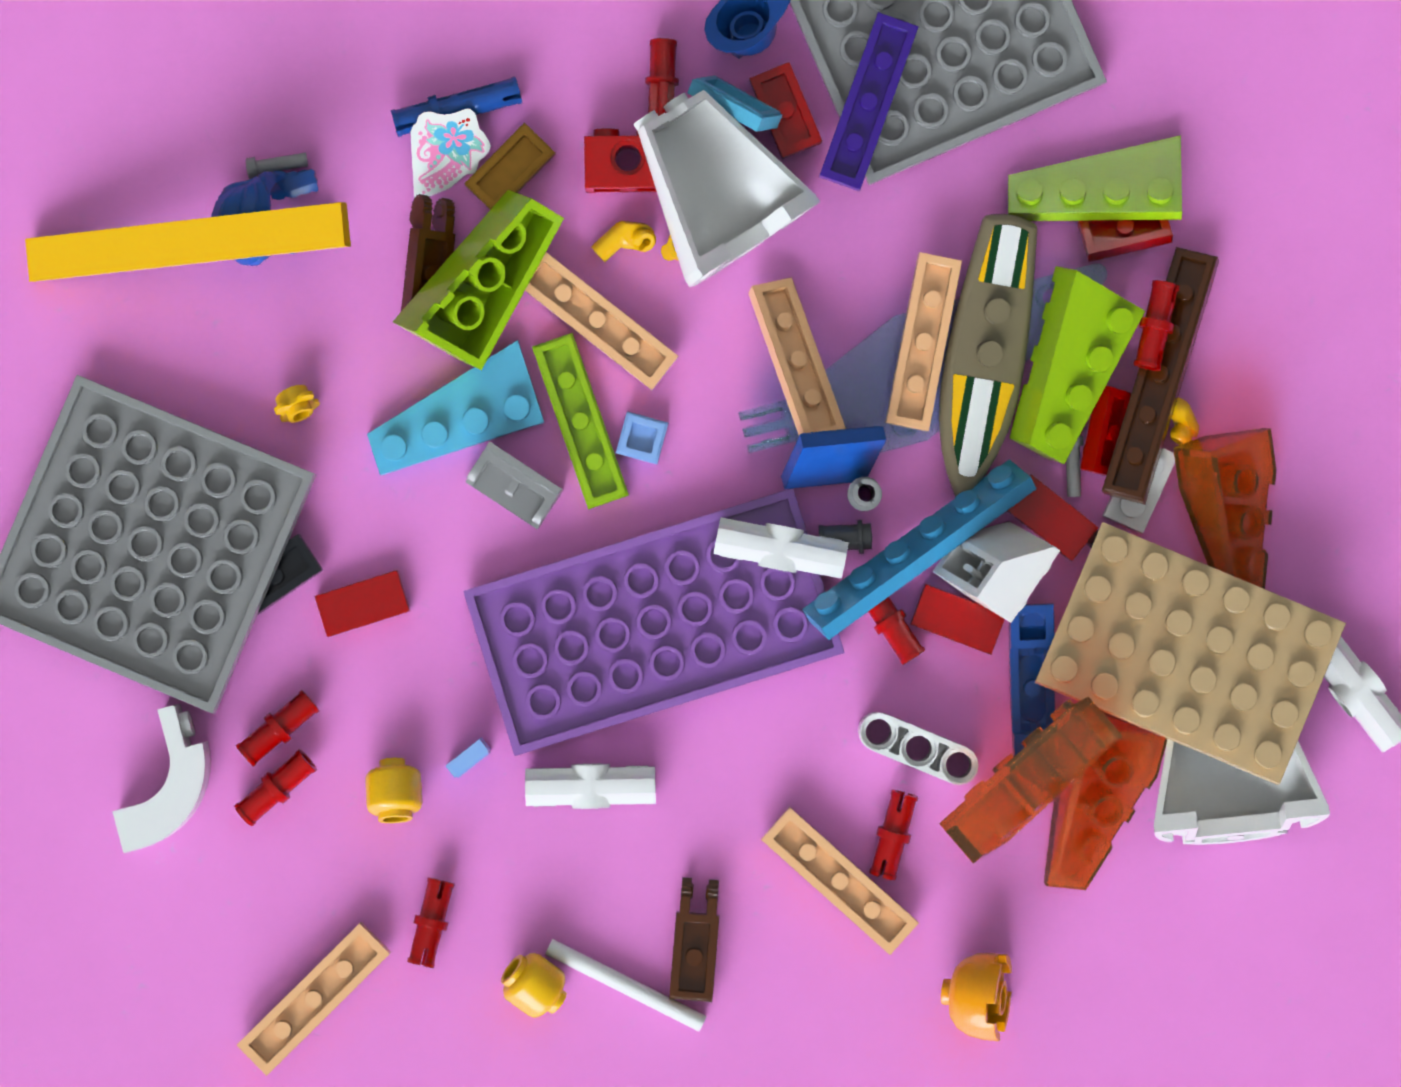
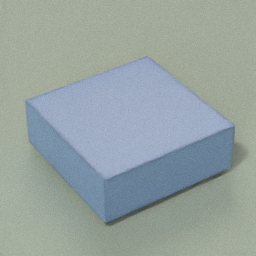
M627 412L616 454L657 465L669 423Z
M480 738L448 763L446 768L454 778H459L487 756L491 748L483 738Z

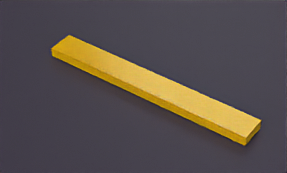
M346 202L25 239L29 282L351 247Z

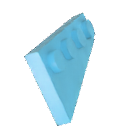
M515 341L488 358L482 370L475 367L369 432L367 436L380 475L382 476L545 423L519 341Z

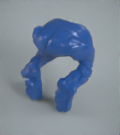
M313 169L302 170L298 173L295 171L286 173L280 170L273 172L265 171L249 180L229 184L219 195L211 217L271 210L270 195L272 199L282 200L285 197L296 198L301 194H308L312 191L317 192L318 179L315 176L316 172ZM270 256L235 259V261L241 265L258 266Z

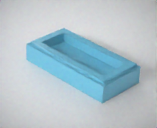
M717 76L701 77L692 80L687 92L688 94L694 96L705 90L731 116L756 132L778 128L783 114L775 108Z

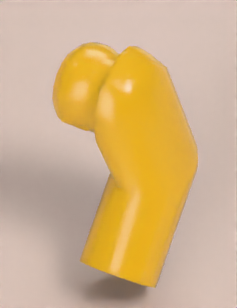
M619 221L601 236L591 248L606 262L620 248L639 250L641 252L651 250L655 246L656 236L653 229L645 223Z
M1178 397L1172 415V421L1175 426L1170 431V437L1178 445L1188 446L1192 438L1198 436L1200 426L1189 403Z

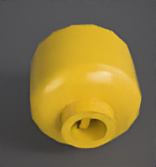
M404 758L381 759L379 767L370 770L366 774L367 810L371 814L378 816L379 822L390 824L407 822L412 820L413 814L421 809L423 803L421 773L415 767L405 765Z
M536 953L516 956L506 967L501 977V983L504 985V998L533 1018L542 1016L547 1011L551 1014L556 1012L563 1004L567 995L563 990L565 985L564 972Z

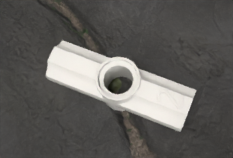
M721 517L713 554L737 560L758 562V566L796 573L799 570L842 579L849 542L824 536L804 534V530L766 523V526Z
M1340 637L1324 676L1330 684L1328 689L1342 709L1350 717H1355L1380 751L1385 752L1401 742V714L1385 694L1387 689L1377 674L1366 662H1361L1344 639Z
M594 763L572 764L571 768H526V806L572 805V808L598 809L610 808V804H656L655 766L610 767V764Z

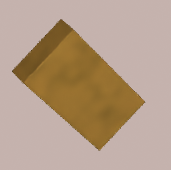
M524 122L464 184L491 210L507 190L518 193L556 153Z

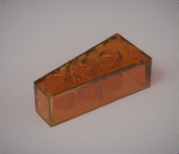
M1089 696L1075 704L1069 699L1059 706L1050 715L1054 721L1045 730L1040 726L1021 742L1024 748L1016 756L1010 754L998 763L992 770L995 774L986 782L983 780L974 786L964 796L966 800L939 823L973 864L1008 843L1123 737Z

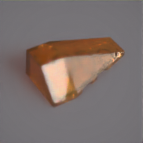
M1271 428L1202 436L1174 447L1179 490L1207 565L1265 589L1268 553L1263 549L1265 524L1271 525L1273 512L1272 510H1266L1269 484L1275 485L1276 462Z
M1071 707L1060 749L1059 776H1057L1044 875V884L1046 886L1086 890L1112 850L1111 841L1123 822L1129 823L1136 812L1133 807L1145 787L1150 789L1158 777L1167 738L1103 711Z

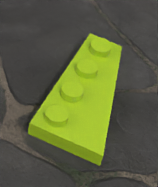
M1181 135L1008 175V214L1019 216L1029 221L1182 220Z

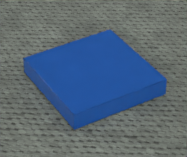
M883 426L801 433L781 475L784 489L852 483L857 478L868 477L887 440Z

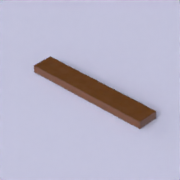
M1179 247L1175 249L1166 279L1167 282L1180 286L1171 323L1175 325L1173 334H1168L1161 371L1142 368L1138 370L1102 488V492L1106 495L1146 504L1219 264V259L1216 256Z

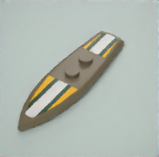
M990 214L982 219L961 290L946 351L940 387L939 429L946 473L955 497L963 491L972 490L983 479L996 459L1012 422L1024 374L1033 299L1037 226L1029 220L1012 214Z

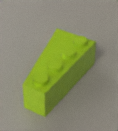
M507 190L393 320V323L456 359L482 370L564 218L530 197Z
M1056 266L1052 282H1055L1050 302H1046L1042 315V319L1045 320L1038 346L1034 345L1030 359L1033 362L1028 384H1024L1010 439L1043 458L1065 464L1145 310L1077 270Z

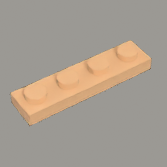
M547 252L545 253L525 291L650 390H653L679 356Z
M922 252L918 253L885 419L887 424L929 431L962 260Z
M792 277L752 286L748 294L798 435L801 433L846 429Z
M790 806L761 838L766 845L889 955L894 952L919 924L914 917Z
M360 922L237 1046L267 1076L391 951Z

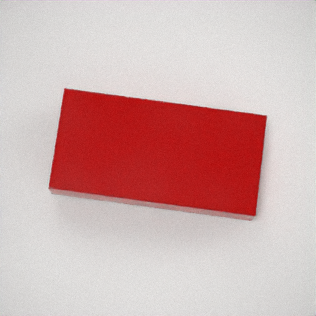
M1030 474L1029 476L1032 478L1037 489L1007 510V512L1041 539L1060 550L1059 553L1069 561H1073L1099 527Z
M398 570L314 596L327 637L410 612Z
M925 584L910 625L992 655L1005 619L980 604Z

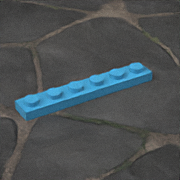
M1010 459L1002 465L995 467L972 490L959 493L954 500L933 515L923 519L918 526L897 541L890 543L885 550L867 563L854 569L849 576L831 589L821 593L813 602L802 609L807 619L830 640L1035 491L1037 488L1032 478Z

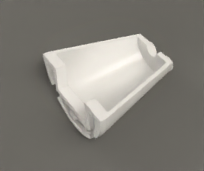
M705 90L690 98L684 92L663 107L667 113L658 116L656 111L653 110L633 124L638 131L681 270L689 287L703 282L741 258L820 202L815 193Z
M1167 739L1154 819V833L1159 840L1172 842L1174 841L1173 835L1182 836L1183 844L1191 845L1257 840L1287 834V830L1290 829L1292 823L1299 821L1301 828H1308L1320 823L1330 815L1329 805L1299 741H1297L1281 783L1277 785Z

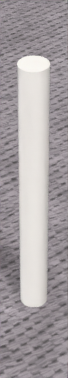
M552 939L545 953L697 1031H700L707 1017Z

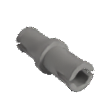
M860 477L849 485L847 498L855 509L869 511L880 503L882 490L874 479ZM860 487H866L870 490L871 498L869 501H863L859 498L858 490Z

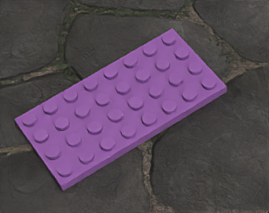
M794 489L778 492L463 591L514 756L845 653L839 633L828 640L809 622L802 610L821 593L826 592L821 575L799 570L796 573L758 566V562L737 560L713 554L721 517L766 526V523L801 529L804 530V534H807Z

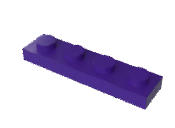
M880 12L877 13L820 172V178L860 192L919 26Z

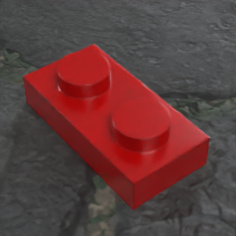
M790 62L749 78L756 98L783 114L778 128L770 129L782 160L822 143L821 136Z
M1169 220L1078 221V228L1088 262L1172 243L1173 240Z
M1111 386L1104 388L1091 414L1086 443L1083 447L1081 470L1102 476L1107 475L1130 400V392Z

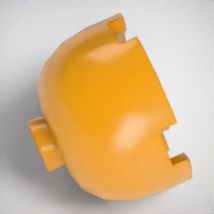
M977 953L966 957L955 967L952 978H945L943 980L941 1003L949 1005L951 1020L959 1030L970 1037L999 1042L1000 1032H1005L1012 995V992L1007 991V984L1004 981V973H1012L1011 959L1007 954Z

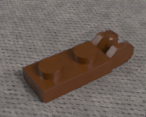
M419 194L416 195L412 202L409 220L413 228H410L401 311L454 252L456 234H453L455 220L453 200L441 198L436 201L433 217L431 212L433 203L430 196ZM431 221H432V225H433V227H434V230H431Z
M682 877L680 911H676L669 999L712 1002L719 914H716L719 880L709 879V884L706 886L707 913L689 912L694 884L692 883V878Z

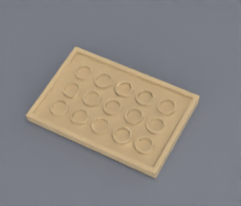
M1102 522L1035 683L1279 785L1346 623Z

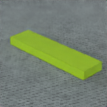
M573 333L532 346L588 509L629 496Z

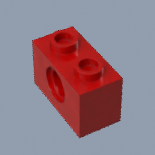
M602 128L594 129L593 136H584L586 193L657 192L638 131L637 136H619V129ZM626 149L636 151L641 157L640 164L631 171L622 170L616 164L617 155Z

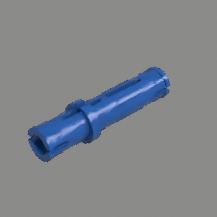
M514 76L511 79L441 98H436V95L428 96V101L397 110L393 109L391 114L397 135L401 137L410 133L413 125L417 122L418 116L423 112L432 111L438 114H452L470 108L475 115L503 107L522 104L523 102L516 77Z

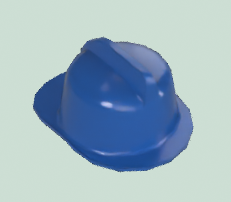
M720 0L706 18L704 31L707 41L715 49L731 53L738 59L743 56H753L761 53L774 40L777 22L785 13L791 0Z

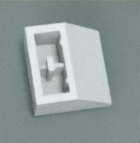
M1008 521L978 531L941 558L933 572L968 598L1012 623L1018 612L1025 607L1029 596L1039 581L1050 570L1052 562L1060 550Z

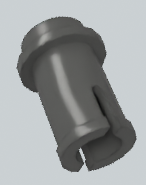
M858 520L857 524L819 525V537L824 536L849 542L848 550H859V554H864L866 549H872L871 523L863 524L862 520Z

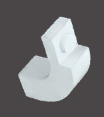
M181 704L157 709L170 757L169 773L163 787L154 797L146 802L112 811L123 853L151 846L177 832L193 816L205 795L211 767L208 741L191 745L189 737L195 735L194 725L189 711L182 712Z

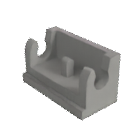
M490 441L469 472L468 479L466 480L467 484L536 529L540 527L563 492L562 488Z

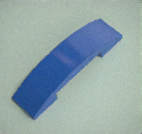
M1053 603L1026 604L1018 612L1012 623L1009 622L1010 710L1015 778L1059 776L1058 736L1055 727V693L1053 690L1035 683L1055 636Z

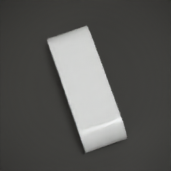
M876 711L865 715L859 723L858 736L864 746L910 767L956 785L967 784L974 779L978 772V759L973 751L961 744L908 722ZM877 719L886 721L890 729L888 738L879 744L870 742L866 736L868 724ZM915 736L925 737L930 746L927 756L920 760L909 758L906 752L908 741ZM960 752L968 757L969 768L962 776H951L946 768L947 759L952 754Z

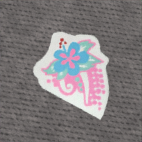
M470 108L452 114H438L428 111L418 116L417 122L410 131L414 198L419 194L432 196L451 188L466 174H474L477 171L478 162L489 153L491 147L485 133L479 129L477 116Z

